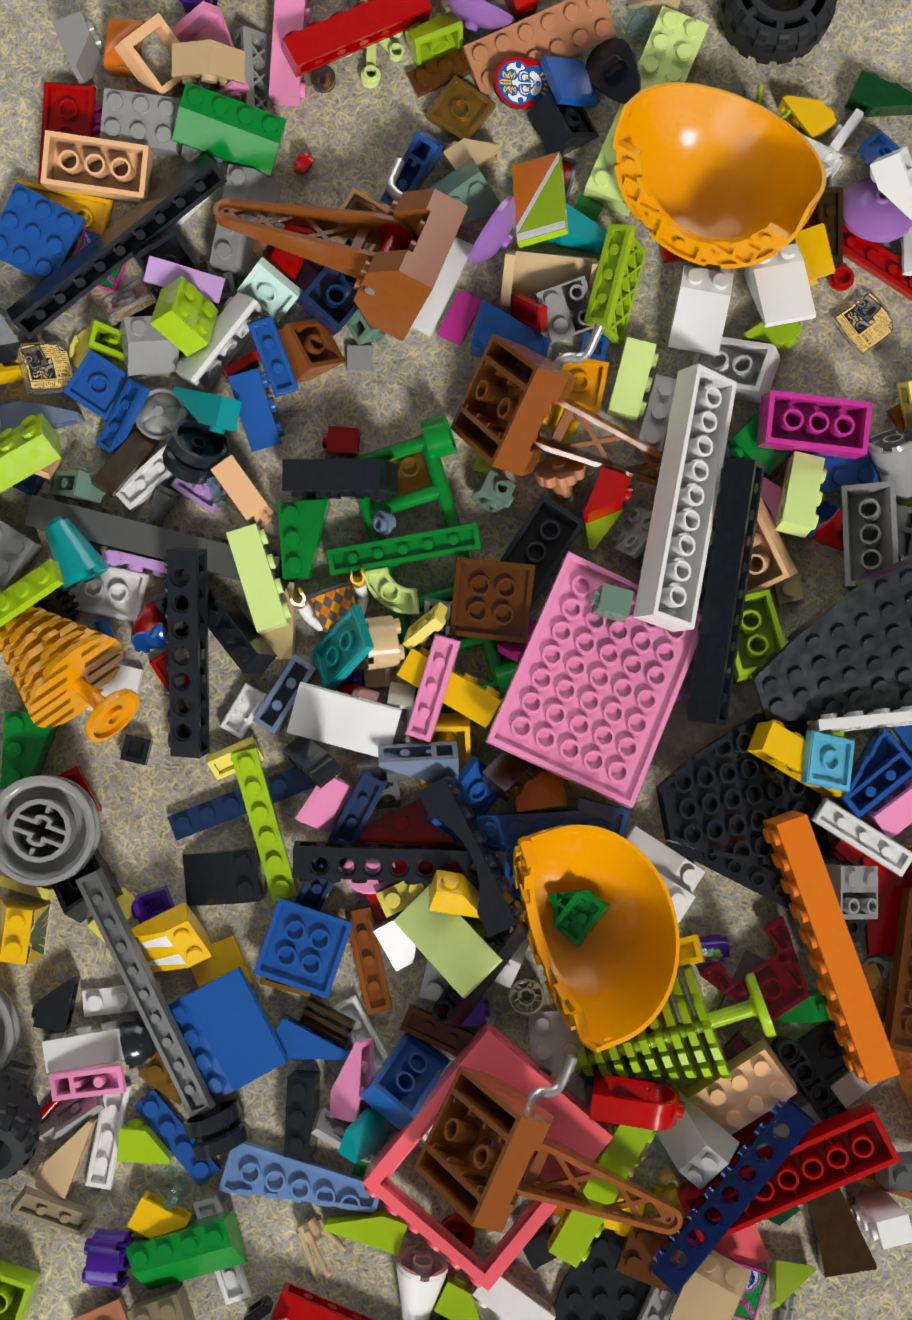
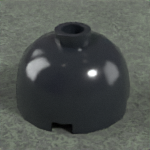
M140 1013L121 1016L119 1018V1029L124 1028L122 1037H120V1043L126 1065H129V1069H134L148 1064L155 1058L158 1051Z

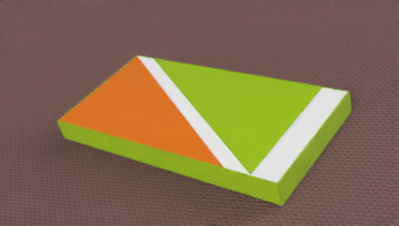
M560 151L513 165L516 239L519 248L569 234L563 162Z

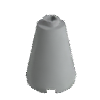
M904 428L905 433H896V429L877 433L870 437V443H868V451L881 481L896 482V502L898 503L906 502L912 497V428Z

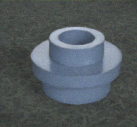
M385 510L378 511L373 519L374 529L381 536L389 535L396 528L394 515Z

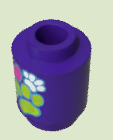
M710 935L699 937L705 960L702 963L723 961L724 958L730 957L729 942L726 936Z

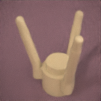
M311 1216L301 1222L296 1229L315 1283H318L319 1278L309 1245H311L326 1277L330 1276V1272L316 1244L322 1238L320 1232L323 1231L342 1251H346V1247L333 1233L323 1230L325 1223L322 1218L317 1221L315 1216Z

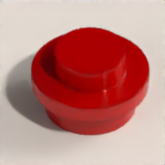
M309 150L305 154L301 151L294 160L293 165L296 166L294 170L296 174L301 173L304 176L315 161Z
M847 266L835 267L836 272L828 277L830 286L836 291L848 290L854 283L853 271Z

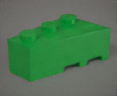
M329 499L279 502L277 505L283 580L285 582L311 581L331 502Z
M4 712L0 789H5L18 780L41 775L59 725L51 727L50 724L42 728L33 723L28 712Z

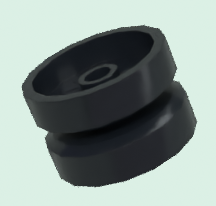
M195 418L182 419L176 423L162 454L163 463L170 473L182 481L192 484L208 483L215 477L210 469L222 462L228 449L225 436L209 431L210 426L200 424Z
M230 1099L216 1104L212 1110L189 1117L184 1121L183 1126L187 1137L197 1138L191 1145L197 1161L210 1159L226 1153L249 1139L251 1134L247 1123L238 1120L242 1110L237 1099Z

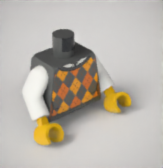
M361 568L362 575L356 577L351 569L350 581L307 595L306 597L303 590L298 588L301 596L295 599L289 593L290 601L297 607L304 621L317 631H325L328 634L353 604L361 606L363 615L366 614L369 595L365 582V570Z

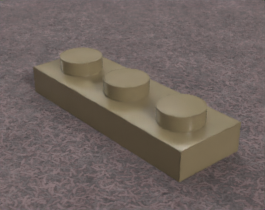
M26 1185L11 1204V1213L78 1236H82L96 1218L94 1209Z

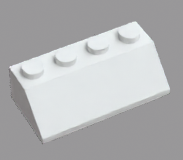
M237 292L234 297L231 296L225 302L222 313L216 318L209 345L189 357L183 356L178 362L176 373L179 377L197 391L206 393L222 373L223 367L230 363L251 336L247 324L265 318L259 302L240 292Z

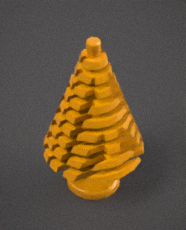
M33 605L0 627V652L22 696L31 720L38 727L45 728L50 724L51 727L64 724L91 706L93 710L86 721L85 733L92 742L99 743L116 735L133 718L140 702L136 692L124 688L106 697L101 694L103 690L100 688L115 678L120 668L117 664L123 660V652L121 651L123 647L117 639L89 629L82 624H77L67 618H62L40 607L35 608Z

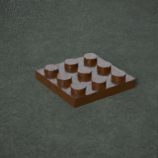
M457 557L449 635L527 643L536 565Z

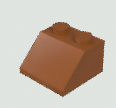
M315 319L287 323L278 331L297 383L309 381L346 362L332 334Z

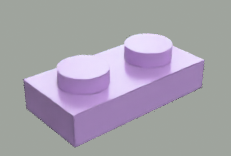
M175 478L171 484L172 488L214 515L228 496L226 491L210 481L204 484H192Z

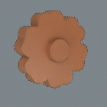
M560 455L546 458L544 463L537 464L534 469L535 480L538 481L539 486L550 488L554 497L558 499L571 497L574 494L576 480L584 479L587 474L585 463Z

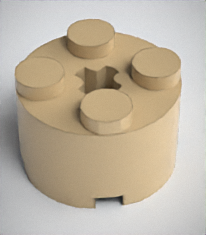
M392 615L365 618L374 645L372 651L363 659L364 661L369 660L370 663L365 666L366 669L374 670L399 666V662L405 659L403 644L398 642L397 634H401L399 618L393 619Z

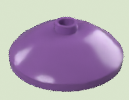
M445 0L450 10L464 21L463 27L477 32L478 27L489 30L507 27L512 24L514 19L506 11L484 0Z
M871 178L856 181L843 192V224L859 238L871 242H890L899 239L910 229L912 220L878 189L877 184Z
M508 195L486 223L467 258V262L471 265L479 264L492 258L501 248L506 250L512 242L514 236L511 235L516 221V202L514 197Z

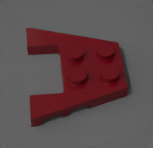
M780 916L763 928L778 949V953L751 971L755 975L772 1022L810 997L783 916ZM720 961L712 963L699 972L701 977L735 1003H741L750 998L745 976L734 982Z

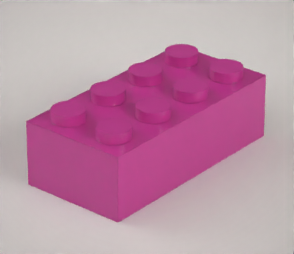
M770 390L761 396L756 447L858 459L867 455L873 403Z

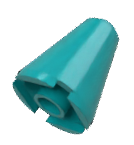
M58 516L47 522L48 527L45 528V534L52 559L58 561L64 581V584L60 586L63 592L76 588V584L89 582L108 571L107 569L110 567L68 518L62 519L61 516Z

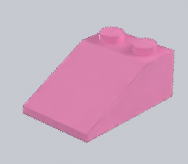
M336 776L321 789L316 785L295 819L322 831L329 832L338 820L355 786L340 776Z

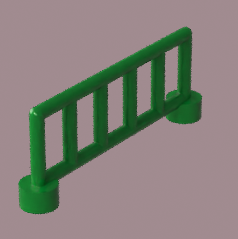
M445 414L421 421L422 435L351 458L393 461L423 451L432 485L375 504L373 498L357 499L370 542L385 540L384 536L379 535L373 526V519L378 511L385 510L393 514L436 499L438 500L445 527L461 526L441 458L457 453L454 436ZM469 552L454 554L456 563L457 557L471 558ZM397 565L386 566L389 567L392 577L398 583L393 568ZM454 585L418 596L420 611H423L425 608L426 597L452 602ZM390 610L393 619L399 618L401 634H398L400 644H403L407 630L411 626L408 614ZM465 636L453 638L461 641L458 653L482 646L492 680L478 685L485 689L487 686L496 689L502 694L504 699L519 662L517 663L512 660L503 663L498 652L496 640ZM403 645L406 659L410 650ZM431 645L424 648L430 650ZM442 704L441 711L451 709L446 704Z

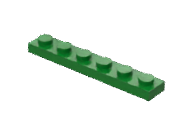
M472 523L326 551L330 575L336 576L350 573L351 569L353 572L361 571V568L369 570L482 549L479 525L478 523Z

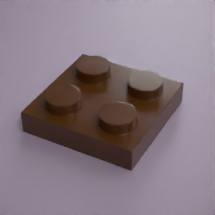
M631 1226L615 1264V1269L666 1291L686 1241L684 1237L677 1234L666 1235Z

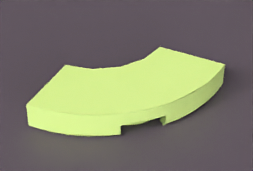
M389 567L365 570L366 585L373 597L382 605L402 614H420L417 589L405 588L399 585L392 577Z

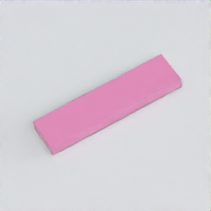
M439 634L434 635L405 735L428 742L432 741L461 641Z

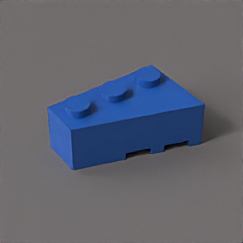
M481 299L470 346L471 356L482 358L493 333L521 344L547 358L550 339Z
M256 367L229 376L228 379L234 398L242 401L239 414L251 451L254 452L281 444V437H284L285 434L281 421L276 422L274 416L277 408L274 398L269 397L266 387L270 386L266 372H262L261 367Z
M886 728L875 730L853 765L850 792H844L843 797H835L844 810L857 818L862 817L912 776V759Z

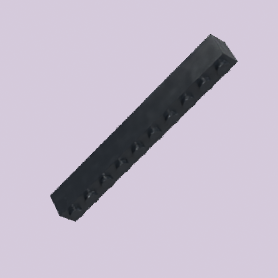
M205 152L201 153L9 307L6 311L12 322L29 340L225 184L227 179L214 161Z
M725 458V464L721 469L722 485L721 491L717 495L718 512L717 518L713 522V544L709 548L710 566L705 575L707 586L705 596L701 602L703 613L702 620L697 629L699 640L698 647L694 651L695 667L694 673L690 678V699L686 704L687 720L727 725L765 464L757 460Z

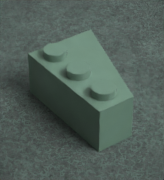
M473 158L429 188L436 189L468 206L461 224L493 214L501 204Z

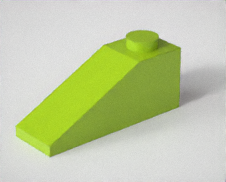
M385 1208L376 1209L375 1213L355 1212L328 1216L323 1227L324 1231L395 1255L399 1254L407 1229L406 1221L401 1216H394Z

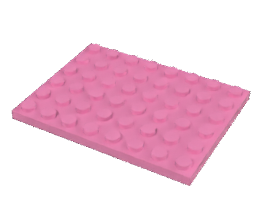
M568 551L485 742L630 809L635 804L694 651L698 645L699 636L697 629L702 620V615L697 613L693 630L672 632L633 617L639 585ZM605 583L634 591L629 617L622 622L592 615L593 606L590 605V598L593 590L598 589Z

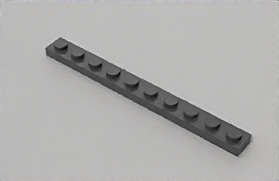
M102 868L76 879L75 881L189 1117L212 1110L216 1105Z

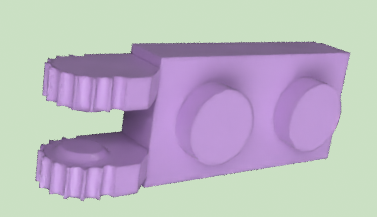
M111 549L103 552L102 558L108 565L121 567L124 564H128L127 569L143 572V568L153 570L152 575L167 578V569L163 561Z

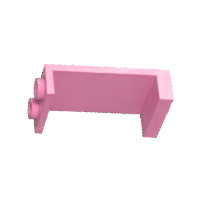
M202 1L171 28L180 42L211 39L234 47L221 8ZM245 77V84L231 80L223 88L215 86L213 91L240 101L242 96L250 91Z

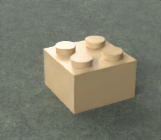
M211 39L173 43L172 77L182 79V83L185 85L186 82H190L211 91L215 90V86L223 88L231 80L245 84V51Z

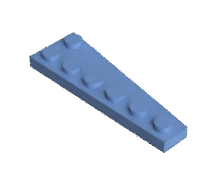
M245 1141L230 1150L218 1191L248 1196L254 1194L266 1196L269 1199L282 1198L298 1203L304 1201L317 1203L319 1206H336L341 1209L369 1213L376 1212L380 1199L378 1197H371L365 1191V1185L362 1184L364 1178L309 1160L284 1157L283 1152L249 1141Z

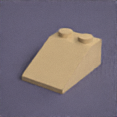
M701 1244L670 1320H732L751 1277V1271Z

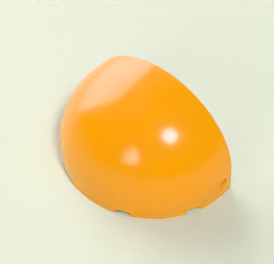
M667 82L652 85L639 91L623 106L616 126L613 140V149L616 150L615 174L621 194L631 213L637 221L641 220L650 231L649 235L664 248L685 260L702 266L712 264L721 266V269L742 268L759 264L773 257L786 245L788 246L802 230L825 190V167L809 141L792 125L772 111L726 90L686 82Z
M563 825L520 837L517 840L519 846H516L513 852V877L515 888L520 889L521 892L520 898L522 901H519L523 909L522 916L524 919L522 921L528 926L527 939L537 966L542 965L545 970L544 976H547L548 980L544 983L562 1018L571 1031L577 1030L579 1041L597 1053L635 1037L654 1021L667 1002L675 982L679 963L680 939L677 916L670 893L661 875L647 856L634 844L617 833L592 825ZM590 889L610 906L583 943L577 947L558 931L557 927L553 928L552 902L549 903L548 894Z

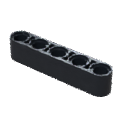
M299 736L282 749L289 761L320 789L343 772L333 757L309 738Z
M524 921L514 925L511 933L510 928L492 937H489L488 934L485 935L483 939L493 950L498 946L496 953L503 961L465 999L449 984L432 1008V1017L437 1023L450 1028H457L463 1024L526 939L528 926Z
M777 1036L773 1039L770 1045L771 1049L796 1081V1087L822 1121L829 1119L830 1111L834 1108H837V1115L847 1111L798 1043L786 1036ZM789 1043V1053L782 1056L781 1049L783 1045ZM802 1065H805V1074L801 1077H798V1068ZM817 1087H821V1095L818 1098H814V1090Z

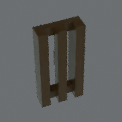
M310 997L299 1022L344 1047L356 1021ZM312 1008H314V1009L318 1010L319 1012H321V1013H323V1014L329 1016L330 1018L324 1017V1016H322V1015L316 1013L315 1011L312 1010ZM334 1020L347 1026V1029L335 1023Z

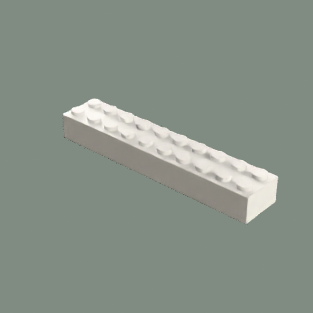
M700 364L682 369L677 374L633 617L672 632L693 630L695 628L721 479L720 474L724 462L737 382Z

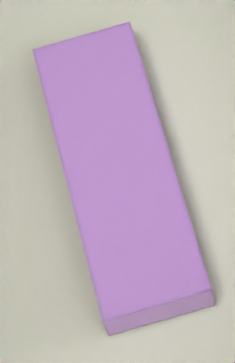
M149 255L143 282L164 288L183 276L206 299L219 304L225 278Z

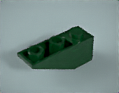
M862 70L844 108L853 112L858 108L864 112L863 115L865 117L912 115V91L902 88L896 82H889L879 78L873 72Z

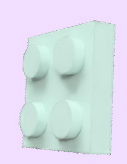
M263 257L237 289V292L257 300L263 313L267 317L272 315L275 324L280 321L303 292Z

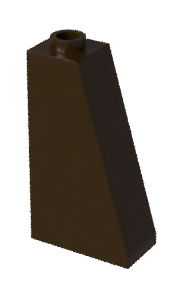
M840 1188L807 1201L818 1267L825 1278L877 1269L876 1262Z

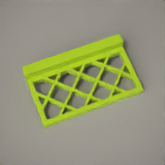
M609 224L584 323L587 326H595L597 323L605 327L603 334L617 346H623L647 253L645 248L634 237L636 228L632 224Z

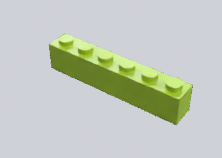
M613 1124L610 1128L613 1138L594 1161L630 1180L629 1174L632 1168L640 1164L644 1154L642 1151L646 1143L650 1144L653 1141L657 1131ZM601 1178L580 1182L579 1186L586 1198L606 1205L617 1202L616 1197L619 1194V1190L616 1185ZM566 1208L547 1241L548 1251L577 1268L581 1261L584 1262L587 1259L593 1238L600 1236L605 1218Z

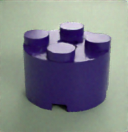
M100 1228L95 1232L93 1238H87L84 1245V1255H87L86 1266L82 1272V1282L88 1283L90 1286L124 1288L130 1277L126 1276L128 1268H131L126 1247L135 1239L130 1237L133 1232Z

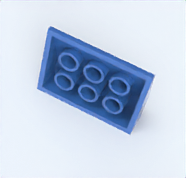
M241 967L181 995L168 1004L214 1100L243 1087L289 1061Z

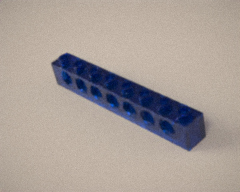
M789 1098L784 1103L779 1100L770 1111L773 1115L767 1124L762 1121L753 1132L756 1136L750 1145L745 1142L736 1153L739 1157L737 1162L733 1166L729 1163L719 1174L722 1178L721 1182L716 1187L713 1184L709 1186L702 1195L705 1199L704 1203L700 1208L694 1205L685 1218L688 1220V1223L683 1229L680 1228L678 1232L669 1236L668 1239L671 1241V1244L666 1250L661 1246L651 1260L655 1264L650 1271L676 1295L813 1126L814 1119ZM784 1123L788 1126L790 1133L785 1137H780L775 1133L774 1125ZM760 1144L770 1146L772 1155L768 1158L761 1157L757 1152V1147ZM744 1165L751 1166L755 1171V1176L751 1179L743 1177L740 1168ZM728 1186L735 1188L738 1192V1197L734 1200L726 1198L723 1189ZM708 1208H716L721 1214V1219L717 1221L711 1220L707 1216L706 1210ZM690 1230H700L703 1233L704 1240L700 1242L694 1241L690 1236ZM673 1251H683L687 1261L683 1263L676 1261L673 1257Z

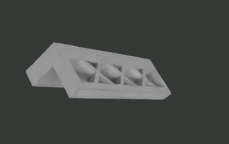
M242 25L230 35L234 47L245 51V77L250 91L242 96L240 102L272 113V104L269 98L270 63L268 34ZM252 38L260 41L261 51L259 53L252 44ZM254 60L262 70L260 77L253 68ZM256 84L263 93L261 101L254 92V85Z

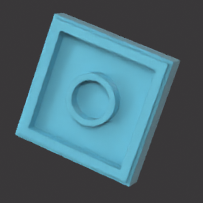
M814 730L806 731L801 783L850 792L855 740Z

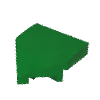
M590 889L548 894L549 903L552 902L553 928L557 927V930L577 947L583 943L610 906Z

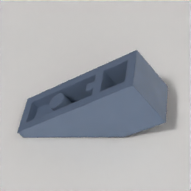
M10 399L4 405H0V420L3 431L8 428L14 429L21 425V422L28 416H37L40 413H43L55 430L85 422L84 417L76 411L20 399Z
M457 741L378 745L379 767L429 783H434L451 775L459 781Z

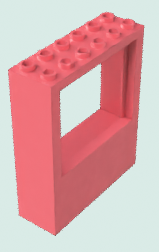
M486 1020V1023L481 1026L474 1037L440 1076L414 1119L401 1130L397 1129L368 1164L362 1184L365 1185L364 1189L371 1197H378L385 1203L386 1209L392 1215L401 1216L413 1233L422 1234L427 1239V1244L434 1251L439 1252L440 1250L447 1256L448 1262L455 1269L459 1270L461 1268L468 1274L469 1280L476 1287L480 1288L482 1286L489 1291L557 1206L533 1200L483 1261L389 1180L394 1171L434 1124L460 1065L490 1074L523 1091L527 1095L533 1089L540 1086H551L557 1080L553 1075L550 1077L543 1070L539 1071L538 1067L543 1068ZM566 1086L557 1096L540 1098L535 1104L543 1107L554 1116L546 1134L547 1136L593 1161L613 1138L609 1124L607 1122L590 1120L591 1108ZM534 1151L528 1166L530 1165L536 1151ZM549 1153L539 1175L547 1182L566 1178L567 1176L556 1157ZM565 1161L573 1176L585 1173V1170ZM570 1184L557 1188L569 1192L573 1185Z

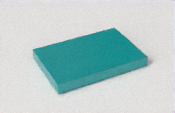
M353 604L313 650L323 688L335 691L374 648L362 608L359 605Z

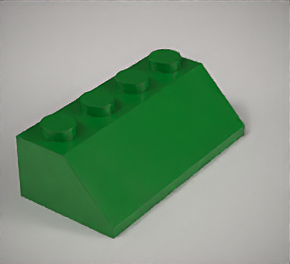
M186 82L178 108L172 141L241 167L253 168L270 177L285 132L287 119Z
M233 1209L190 1221L184 1228L151 1239L148 1237H136L126 1247L133 1275L149 1290L248 1262Z

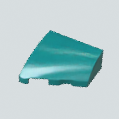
M366 1108L359 1118L345 1129L338 1153L355 1164L381 1150L386 1143L389 1121L375 1109L371 1111Z

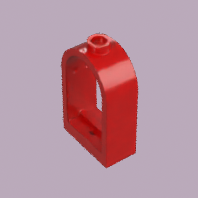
M595 1070L590 1120L661 1131L673 1128L677 1123V1118L684 1117L685 1102L680 1101L679 1092L672 1086L655 1080L631 1076L620 1077V1075L613 1073L612 1077H603L600 1071Z

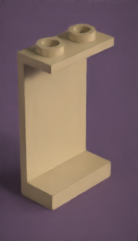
M506 249L500 306L510 307L511 294L519 292L535 300L533 294L584 275L591 294L598 268L597 258Z

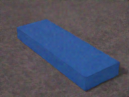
M272 315L248 323L247 325L275 398L299 390Z
M128 378L95 444L110 455H113L126 441L151 391L150 388L135 379Z

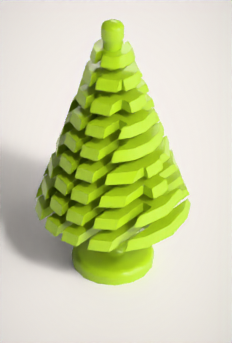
M688 965L684 968V973L698 1017H695L677 974L672 989L676 996L682 1023H680L676 1015V1010L669 996L662 1008L667 1024L666 1028L659 1013L650 1024L651 1029H653L651 1033L649 1029L645 1028L636 1038L633 1037L598 1053L593 1051V1054L589 1055L586 1046L583 1045L577 1051L578 1057L576 1058L578 1060L571 1075L583 1070L585 1076H595L593 1065L598 1064L603 1077H612L609 1061H613L617 1074L620 1077H629L624 1056H627L636 1077L645 1078L644 1065L639 1055V1052H642L645 1055V1061L649 1071L652 1072V1076L654 1078H663L658 1055L654 1050V1047H658L669 1076L679 1079L680 1075L671 1044H669L673 1042L687 1078H696V1070L685 1038L688 1037L705 1079H714L709 1057L707 1056L701 1033L704 1032L722 1079L732 1080L715 1028L755 1016L760 1020L764 1034L767 1037L776 1036L754 973L751 972L745 976V982L750 993V998L747 1001L709 1012L692 965Z

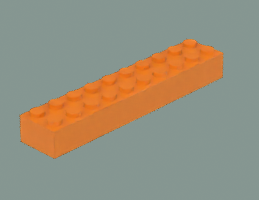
M792 810L764 820L763 836L768 844L771 843L774 851L771 854L772 861L777 869L780 868L783 877L780 879V883L785 894L789 893L792 902L789 904V908L794 919L799 921L801 929H798V933L804 945L807 944L810 954L807 955V959L813 970L816 969L819 977L816 980V984L820 993L826 997L828 1004L825 1005V1009L830 1020L835 1022L837 1030H834V1034L839 1045L844 1047L846 1055L843 1056L847 1069L853 1071L858 1079L861 1078L868 1085L899 1075L900 1072L807 814Z

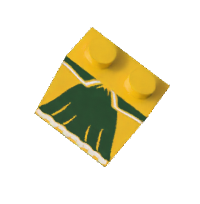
M0 898V962L26 965L45 955L51 903Z

